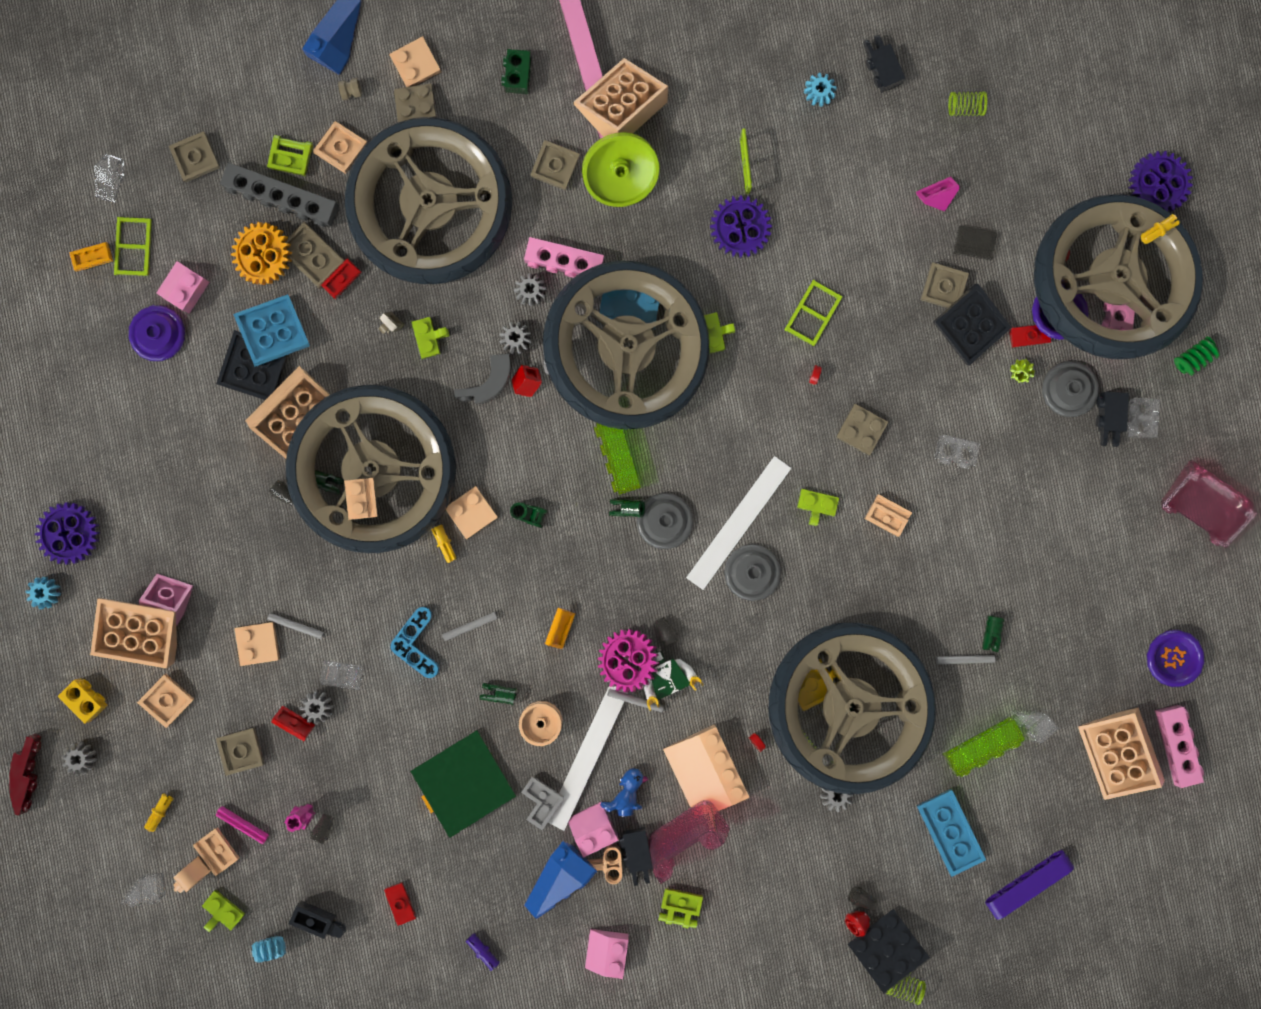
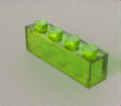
M596 423L597 426L594 427L596 437H601L603 443L599 445L602 456H607L608 463H605L608 474L612 473L614 481H611L614 493L618 492L619 495L641 489L623 429L611 428Z
M1009 717L942 754L952 773L957 777H964L971 773V769L985 766L989 759L1003 756L1005 754L1004 751L1010 748H1018L1022 745L1021 742L1025 738L1015 720Z

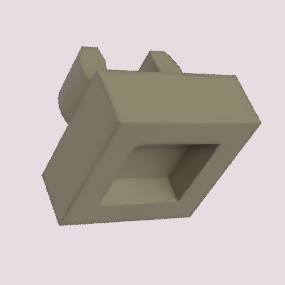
M392 311L383 313L379 318L383 322L379 327L383 334L390 331H399L404 326Z

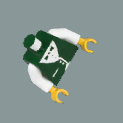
M662 651L655 653L659 654V656L654 658V661L659 662V664L654 666L658 671L652 672L651 674L654 679L648 678L649 685H644L648 709L651 710L650 705L652 703H656L659 708L658 700L691 685L696 691L695 684L697 682H700L702 686L704 684L690 665L680 659L670 658L665 660Z

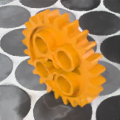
M258 222L257 225L251 223L250 228L244 227L245 233L238 232L240 239L234 238L237 245H233L232 248L236 252L231 253V255L236 257L232 263L238 264L235 270L242 271L240 277H246V281H252L253 284L258 285L260 283V285H266V282L273 284V279L279 281L278 274L285 275L283 269H289L286 262H292V260L287 258V256L292 254V252L287 251L291 244L285 243L288 237L282 236V230H277V226H271L269 223L263 224ZM266 236V243L263 245L262 240ZM251 247V253L248 255V248ZM275 252L276 258H275V260L273 261V260H272V255H273V253ZM260 263L261 268H260V270L258 271V270H257V265Z

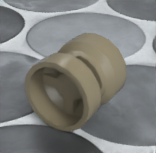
M352 78L350 82L345 80L338 81L342 100H348L352 95L355 98L362 97L358 78Z

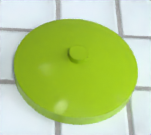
M626 132L613 133L599 139L588 150L582 165V176L586 189L594 199L608 206L624 207L641 201L652 191L659 176V161L653 147L644 138Z

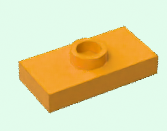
M107 242L69 252L74 271L76 272L113 262Z
M561 608L557 609L545 642L546 645L563 649L575 613Z

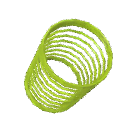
M951 92L948 110L949 115L954 116L956 105L958 110V96L956 92ZM963 92V93H964V107L966 108L965 92ZM986 92L981 93L980 101L977 94L978 115L984 116L987 111ZM960 93V106L962 110V98ZM984 95L985 103L984 111L982 112V100ZM952 96H953V111H951Z
M911 976L908 979L906 977V984L903 990V999L905 1001L910 999L909 990L913 981ZM910 978L909 989L905 995L907 981ZM902 980V982H901V986H900V989H899V991H900V997H897V998H901V996H902V994H901V988H902L903 980ZM925 981L918 982L914 998L913 987L911 993L912 1001L909 1002H913L915 999L914 1004H921L926 990ZM897 984L896 987H895V989H896V995H895V996H897V994H898V993H897V986H898V984ZM921 985H922V990H921V993H920V996H919L920 1000L918 1001V1000H917V998H918V993H919V989H920V987H921ZM893 988L885 994L893 995Z

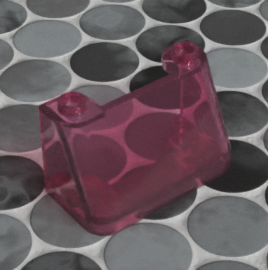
M1192 460L1184 466L1161 501L1164 511L1169 514H1177L1179 512L1207 531L1211 537L1209 540L1218 547L1221 545L1225 549L1257 515L1255 506L1248 497Z
M708 800L698 802L650 835L648 842L653 873L660 884L672 876L673 867L676 864L673 857L699 840L709 850H714L725 843L730 827L712 802Z

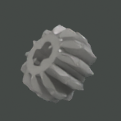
M528 273V279L525 280V277L522 275L520 278L523 282H515L519 288H515L514 292L519 293L516 296L517 300L522 299L521 303L523 305L529 301V306L531 307L534 300L537 304H540L538 297L544 299L545 295L541 292H545L547 289L546 287H541L545 283L544 280L538 281V275H535L532 279L531 273ZM528 286H531V288L534 287V292L532 294H530L529 292L528 294L526 293L528 291Z
M510 322V329L503 326V330L506 333H499L500 337L505 338L499 342L502 345L506 344L503 348L505 351L510 348V354H514L515 349H517L518 354H521L520 348L523 347L524 350H527L528 347L525 343L531 344V340L527 339V337L531 336V332H525L527 330L526 325L520 329V322L516 323V327ZM516 334L518 337L520 336V339L518 338V342L510 340L511 338H513L512 335Z
M314 691L313 695L308 693L306 695L307 699L301 700L305 705L300 707V710H305L302 717L304 718L308 715L307 722L310 723L314 719L315 724H319L320 720L322 722L327 721L326 716L330 717L332 715L328 709L334 708L333 705H328V702L332 699L327 698L325 700V692L320 696L318 691ZM319 704L320 708L315 711L313 707Z
M80 742L78 745L73 743L70 745V748L64 750L67 755L61 757L63 760H66L62 766H68L67 772L69 773L74 771V775H79L80 773L84 775L88 773V769L94 768L92 763L96 762L97 759L92 757V755L96 751L90 752L91 745L85 746L84 742Z
M821 788L826 792L820 794V797L825 799L822 804L824 806L828 805L830 811L835 807V810L840 812V806L846 810L847 806L845 803H852L848 797H852L853 794L839 793L840 797L836 799L833 791Z

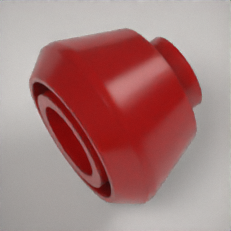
M854 911L846 914L845 923L848 929L855 936H865L870 926L869 916L863 911Z

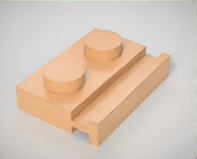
M373 478L344 481L348 520L377 517Z
M877 494L864 519L900 537L912 512Z
M218 827L193 845L215 876L240 859Z

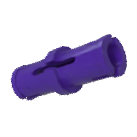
M475 933L465 941L476 953L475 956L478 959L480 958L490 971L498 966L500 962Z

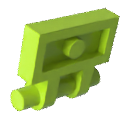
M665 888L661 908L667 909L668 912L667 914L659 913L658 920L664 921L665 924L669 925L672 923L682 925L683 928L687 929L689 927L696 928L698 921L692 920L691 915L699 916L703 896ZM674 911L685 913L684 918L674 916Z

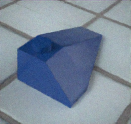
M337 0L313 30L302 48L306 56L340 75L350 58L351 44L354 39L355 25L362 1Z

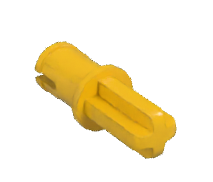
M1172 214L1162 222H1156L1154 227L1141 234V241L1148 244L1159 236L1163 237L1167 231L1179 225V220L1174 222L1177 217Z
M443 525L432 528L431 531L438 543L437 547L441 548L447 563L456 560V555L450 544L451 539H448Z
M165 793L161 795L156 807L152 808V814L144 826L146 830L150 832L156 830L161 819L166 816L165 812L173 801V797L170 795L166 797L167 794Z

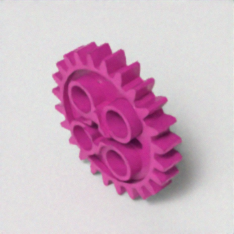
M628 629L627 632L621 630L620 634L614 632V638L607 637L609 644L603 643L605 650H599L603 657H598V660L602 661L598 668L604 669L600 675H606L604 682H610V687L616 686L617 691H621L623 688V692H628L629 688L631 692H636V687L642 690V683L649 685L647 679H654L651 673L658 671L654 668V665L659 664V662L654 661V658L658 657L659 654L653 653L657 647L650 646L652 640H646L647 635L642 634L640 636V631L633 632L631 629ZM625 643H628L629 649L627 652H624L623 646ZM615 651H617V652H618L619 654H621L623 657H628V658H629L628 660H629L631 663H633V664L639 666V667L641 668V671H639L634 665L628 664V661H627L626 659H624V658L618 656V655L615 653ZM642 653L644 659L639 663L638 656ZM615 659L618 660V666L616 668H614L613 661ZM629 670L633 671V677L631 679L628 678Z

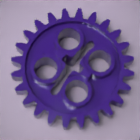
M1156 151L1153 155L1149 153L1146 155V158L1143 157L1139 160L1140 163L1134 165L1135 169L1130 172L1134 177L1128 179L1133 184L1128 188L1135 191L1131 196L1145 199L1166 211L1172 212L1175 210V207H1181L1182 203L1188 200L1185 196L1191 194L1188 188H1191L1193 184L1188 183V181L1193 176H1187L1191 169H1184L1187 163L1180 164L1181 157L1174 159V153L1167 156V151H1164L1161 156L1159 151ZM1159 166L1164 167L1165 173L1159 170ZM1144 177L1150 180V185L1145 183ZM1171 180L1176 182L1177 188L1171 185ZM1156 192L1162 195V200L1157 198Z
M740 195L738 201L732 196L731 203L725 199V206L719 204L718 208L720 211L714 210L713 214L716 217H711V222L715 224L710 225V229L715 231L711 233V237H717L713 243H720L718 249L725 248V255L730 251L732 252V258L736 253L739 254L740 259L743 253L749 258L750 251L756 255V248L762 250V243H768L765 237H770L771 235L767 231L772 228V225L767 224L771 217H765L768 210L762 211L763 204L757 206V199L751 203L750 196L746 198V201L743 200L742 195ZM735 211H738L741 226H745L743 229V234L746 239V243H743L741 229L737 228L738 219L735 214ZM748 211L752 214V218L745 219L742 213ZM730 216L734 219V223L727 224L724 218ZM755 230L757 237L752 238L748 236L747 232ZM737 235L739 241L733 243L729 240V236Z
M65 502L64 506L58 503L57 509L49 507L50 512H43L46 518H39L42 525H36L40 532L35 533L36 536H40L36 543H42L39 550H46L43 556L51 555L50 561L57 560V564H63L64 562L65 565H70L71 561L73 564H77L78 559L81 561L86 560L85 555H92L89 549H96L93 542H99L95 538V535L100 534V532L95 531L99 524H93L96 517H89L91 511L84 512L85 507H78L77 503L70 505V503ZM73 517L77 519L75 526L71 523ZM55 522L58 524L59 527L56 532L53 529V525ZM79 535L82 537V543L80 545L77 544L76 541ZM60 541H62L64 544L62 550L58 548V543Z

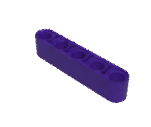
M1059 850L986 899L985 904L996 920L1002 919L1068 875L1075 867L1063 850Z

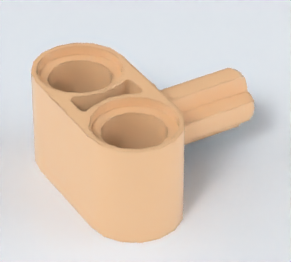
M612 843L606 846L603 859H587L597 871L604 870L605 879L608 883L617 884L621 881L622 855L621 849L617 844ZM615 850L618 853L617 857L610 858L607 855L608 851ZM615 869L619 872V875L611 877L608 874L609 871Z
M199 856L174 877L176 881L174 883L175 892H188L211 871Z

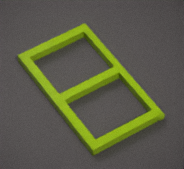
M743 128L739 139L745 193L750 194L752 188L746 129Z
M117 217L114 275L149 276L152 219ZM121 222L147 223L145 245L120 244ZM120 248L145 249L144 271L119 270Z
M812 280L784 330L815 346L842 296ZM813 286L837 298L827 317L803 305ZM800 309L824 321L813 341L790 328Z

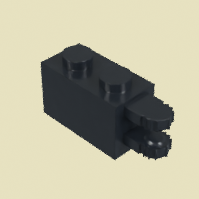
M876 35L874 36V42L877 46L876 50H873L869 40L863 41V45L868 55L866 66L874 75L873 81L876 88H879L881 93L902 85L906 78L891 44L884 46L881 37Z
M1100 393L1097 399L1099 415L1096 417V426L1098 427V432H1100L1101 446L1107 445L1108 432H1112L1113 447L1119 446L1120 433L1127 432L1129 393Z
M642 827L623 831V837H620L621 849L626 851V856H623L625 868H629L630 873H632L634 886H638L639 880L636 872L639 871L644 872V881L648 884L650 883L648 870L653 869L646 828Z
M302 900L296 905L289 921L290 925L322 939H325L327 935L341 938L347 931L346 924L335 920L337 915Z

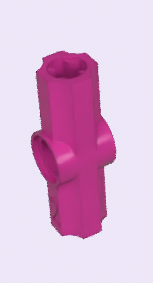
M306 804L305 806L298 807L295 805L284 822L287 830L290 832L300 829L305 830L315 815L313 806Z

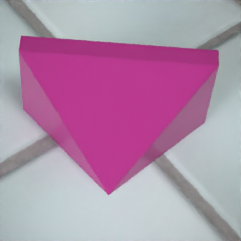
M948 177L916 191V195L924 204L945 212L960 188L952 177Z

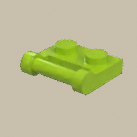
M274 135L267 167L273 170L306 176L313 143L284 139L279 135ZM285 146L304 151L302 155L279 150V147Z

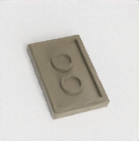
M305 221L285 241V243L291 244L287 251L292 252L287 258L291 259L292 263L319 289L322 288L321 284L345 261Z

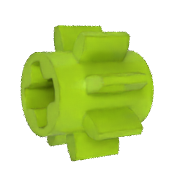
M1017 359L1015 365H1011V378H1015L1018 383L1029 382L1030 377H1034L1035 370H1033L1034 363H1030L1027 359L1020 361Z

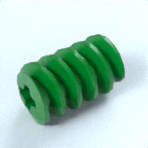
M1207 336L1204 340H1200L1198 344L1193 345L1192 348L1187 349L1186 353H1182L1179 357L1174 358V364L1181 373H1188L1190 376H1193L1194 370L1197 372L1201 370L1200 365L1206 367V361L1212 363L1213 357L1217 359L1220 355L1215 342Z

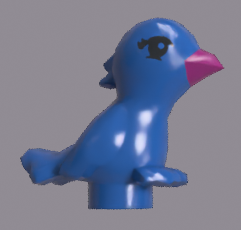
M631 768L625 772L619 784L624 786V788L613 801L601 802L600 806L608 812L618 810L619 816H631L634 814L633 809H642V806L636 803V792L641 784L648 781V778L636 768Z

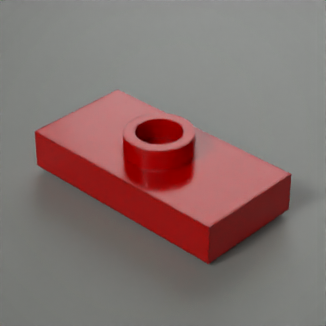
M347 258L321 286L336 300L362 272Z
M1036 325L1011 328L1009 330L1012 348L1051 343V338L1042 333Z
M283 705L271 721V723L302 741L307 739L315 727V724L307 722L305 718Z
M403 882L384 889L397 926L416 919Z

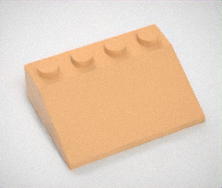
M624 58L576 99L574 105L603 137L619 132L633 134L667 103L668 86Z
M299 366L245 421L252 431L286 459L291 438L300 421L313 406L330 394Z
M103 598L97 599L90 655L161 668H168L175 663L177 648L176 611Z
M1139 707L1121 711L1078 727L1104 800L1163 786L1165 779Z
M715 724L663 749L696 819L733 806L749 798Z

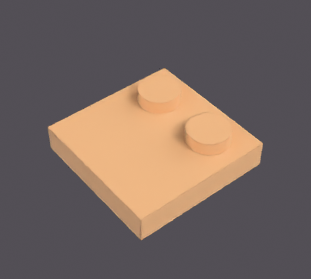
M423 36L389 54L406 87L416 86L441 72Z
M335 121L313 152L346 174L358 154L367 144V141Z
M477 486L456 499L446 508L447 513L466 539L498 518Z
M274 622L235 628L240 666L280 660Z
M165 673L137 703L167 728L194 698Z

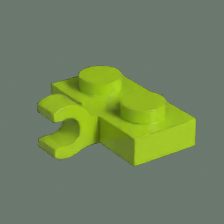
M717 312L704 315L709 333V354L724 351L725 345L722 335L735 333L734 323L720 327Z
M431 317L413 321L412 326L421 359L440 355L437 340L449 337L448 329L444 327L435 331Z
M801 489L797 508L812 511L809 525L818 526L820 514L835 516L839 498Z
M214 890L202 905L204 909L213 915L203 927L208 932L213 930L219 921L232 930L245 915L243 911L217 890Z

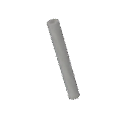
M493 612L442 634L444 641H447L494 621L498 617Z
M273 613L268 615L267 620L319 639H322L324 636L323 631Z
M995 655L936 657V663H995Z
M613 689L608 690L607 696L648 708L647 700ZM652 703L650 707L652 710L662 712L664 705L659 704L660 707L658 708L656 703Z

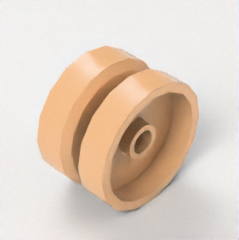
M548 701L531 703L525 708L519 719L521 736L534 746L551 744L558 737L562 729L563 718L561 712L554 704ZM540 720L543 721V722H544V726H543V727H542L541 725L538 726V725H537L538 721H540Z

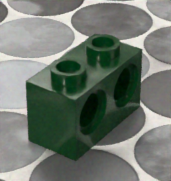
M507 49V56H503V67H506L505 74H502L501 86H504L506 93H529L532 58L530 51ZM516 59L522 61L521 64L517 66L513 65L512 62ZM513 78L520 79L518 84L510 83Z

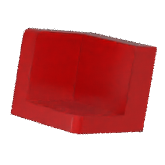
M521 365L511 379L515 394L532 397L541 385L542 380L538 368Z

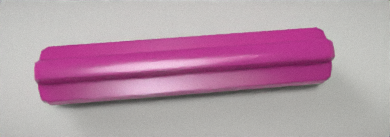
M223 806L216 812L218 818L261 844L266 842L269 835Z

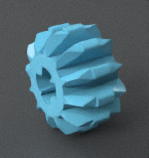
M818 73L817 78L812 75L810 81H806L805 86L807 88L804 89V93L808 94L806 97L807 101L813 100L812 105L819 102V106L822 107L824 102L830 104V99L835 98L834 92L837 87L833 85L834 79L827 80L828 74L822 78L821 73ZM818 87H821V88H822V89H821V90H823L822 93L819 92V90H817Z
M48 577L35 578L34 583L28 584L31 589L25 591L27 594H30L26 600L32 601L31 606H38V609L51 608L52 603L58 602L56 596L61 595V593L56 592L60 586L54 585L55 580H48Z
M276 936L255 942L252 945V956L255 962H266L282 957L286 953L283 937Z

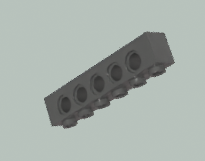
M227 163L220 182L227 193L236 195V193L242 194L244 199L252 202L256 199L261 201L260 204L265 207L272 208V206L279 208L278 211L289 215L290 212L297 214V218L304 221L308 219L313 220L314 224L323 228L326 225L332 227L339 205L333 200L231 163ZM243 180H247V185L241 188L240 183ZM264 186V193L258 194V189ZM283 193V198L276 201V195ZM300 199L301 204L298 207H293L294 201ZM314 206H319V211L312 214L311 209Z

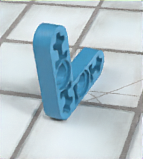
M420 607L393 639L391 650L424 677L433 678L439 672V665L413 645L414 641L432 619V611L428 607ZM427 611V620L422 619L419 623L423 625L422 627L412 621L413 619L417 621L420 618L419 612ZM409 625H413L417 629V633L414 636H410L406 632ZM402 641V642L404 643L402 646H403L405 649H408L409 646L412 648V649L406 654V657L403 655V654L405 653V651H404L403 649H400V650H397V649H396V648H397V645L395 644L396 642L399 643V642ZM412 652H417L420 655L418 663H413L410 660ZM424 658L427 660L425 662L427 666H434V673L431 672L427 674V668L425 666H422L421 669L418 667V665H420L423 662Z

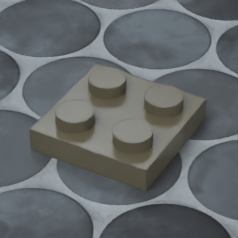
M431 83L394 89L398 123L413 118L436 117Z
M204 131L169 146L185 183L220 168Z
M544 140L530 176L566 191L580 154Z
M932 262L920 300L949 308L963 295L969 273Z
M854 404L836 438L870 456L888 421Z
M255 727L216 738L226 776L265 765Z

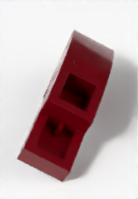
M36 734L26 737L23 749L13 753L9 773L10 798L14 813L18 816L29 811L32 805V793L38 785L36 781L38 775L31 773L36 765V761H34L36 753L41 748V736Z

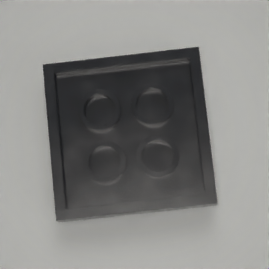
M974 284L933 321L966 365H971L1012 328L979 284Z
M234 330L216 384L266 400L278 387L288 355L254 366L241 332Z
M894 909L870 926L865 936H857L848 943V946L883 994L887 993L931 959Z

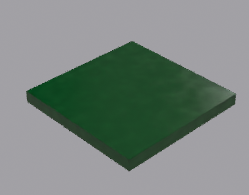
M477 730L410 770L449 838L516 797Z

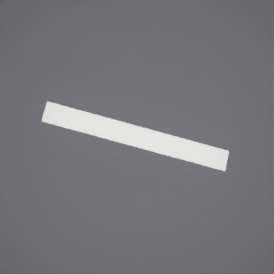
M773 457L686 577L688 580L704 590L791 470L788 465L777 457Z
M616 686L608 687L559 792L564 799L548 821V823L563 831L568 824L624 703L622 700L607 696L608 690H616Z

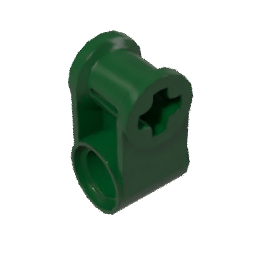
M517 502L511 506L510 513L517 520L543 529L542 522L548 510ZM518 505L522 506L525 510L524 514L520 517L514 514V508Z

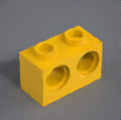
M80 678L73 680L58 697L86 724L92 722L108 705L104 702L105 698L101 694L95 693L91 689L92 686L87 680ZM76 688L80 690L79 697L75 695ZM89 702H92L94 705L93 711L88 708Z

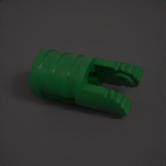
M315 470L318 488L338 495L340 490L327 483L330 481L341 485L344 479Z
M610 499V504H621V512L612 510L609 511V516L642 518L645 514V503L643 500Z
M987 615L986 630L982 644L983 650L987 651L991 648L993 652L999 651L1005 618Z
M488 683L482 684L483 689L496 692L495 696L480 694V700L500 702L514 706L517 688L501 687L500 685Z

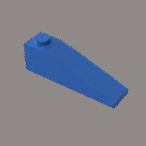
M562 841L550 856L524 906L537 919L554 908L556 903L570 897L572 892L586 886L597 870L585 857L583 858L575 846Z

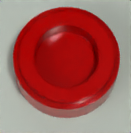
M814 365L809 379L810 384H817L822 371L820 366Z
M756 733L748 737L759 752L766 749V745Z

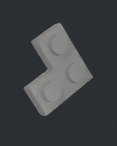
M534 776L531 777L521 792L537 803L526 820L543 830L564 797Z

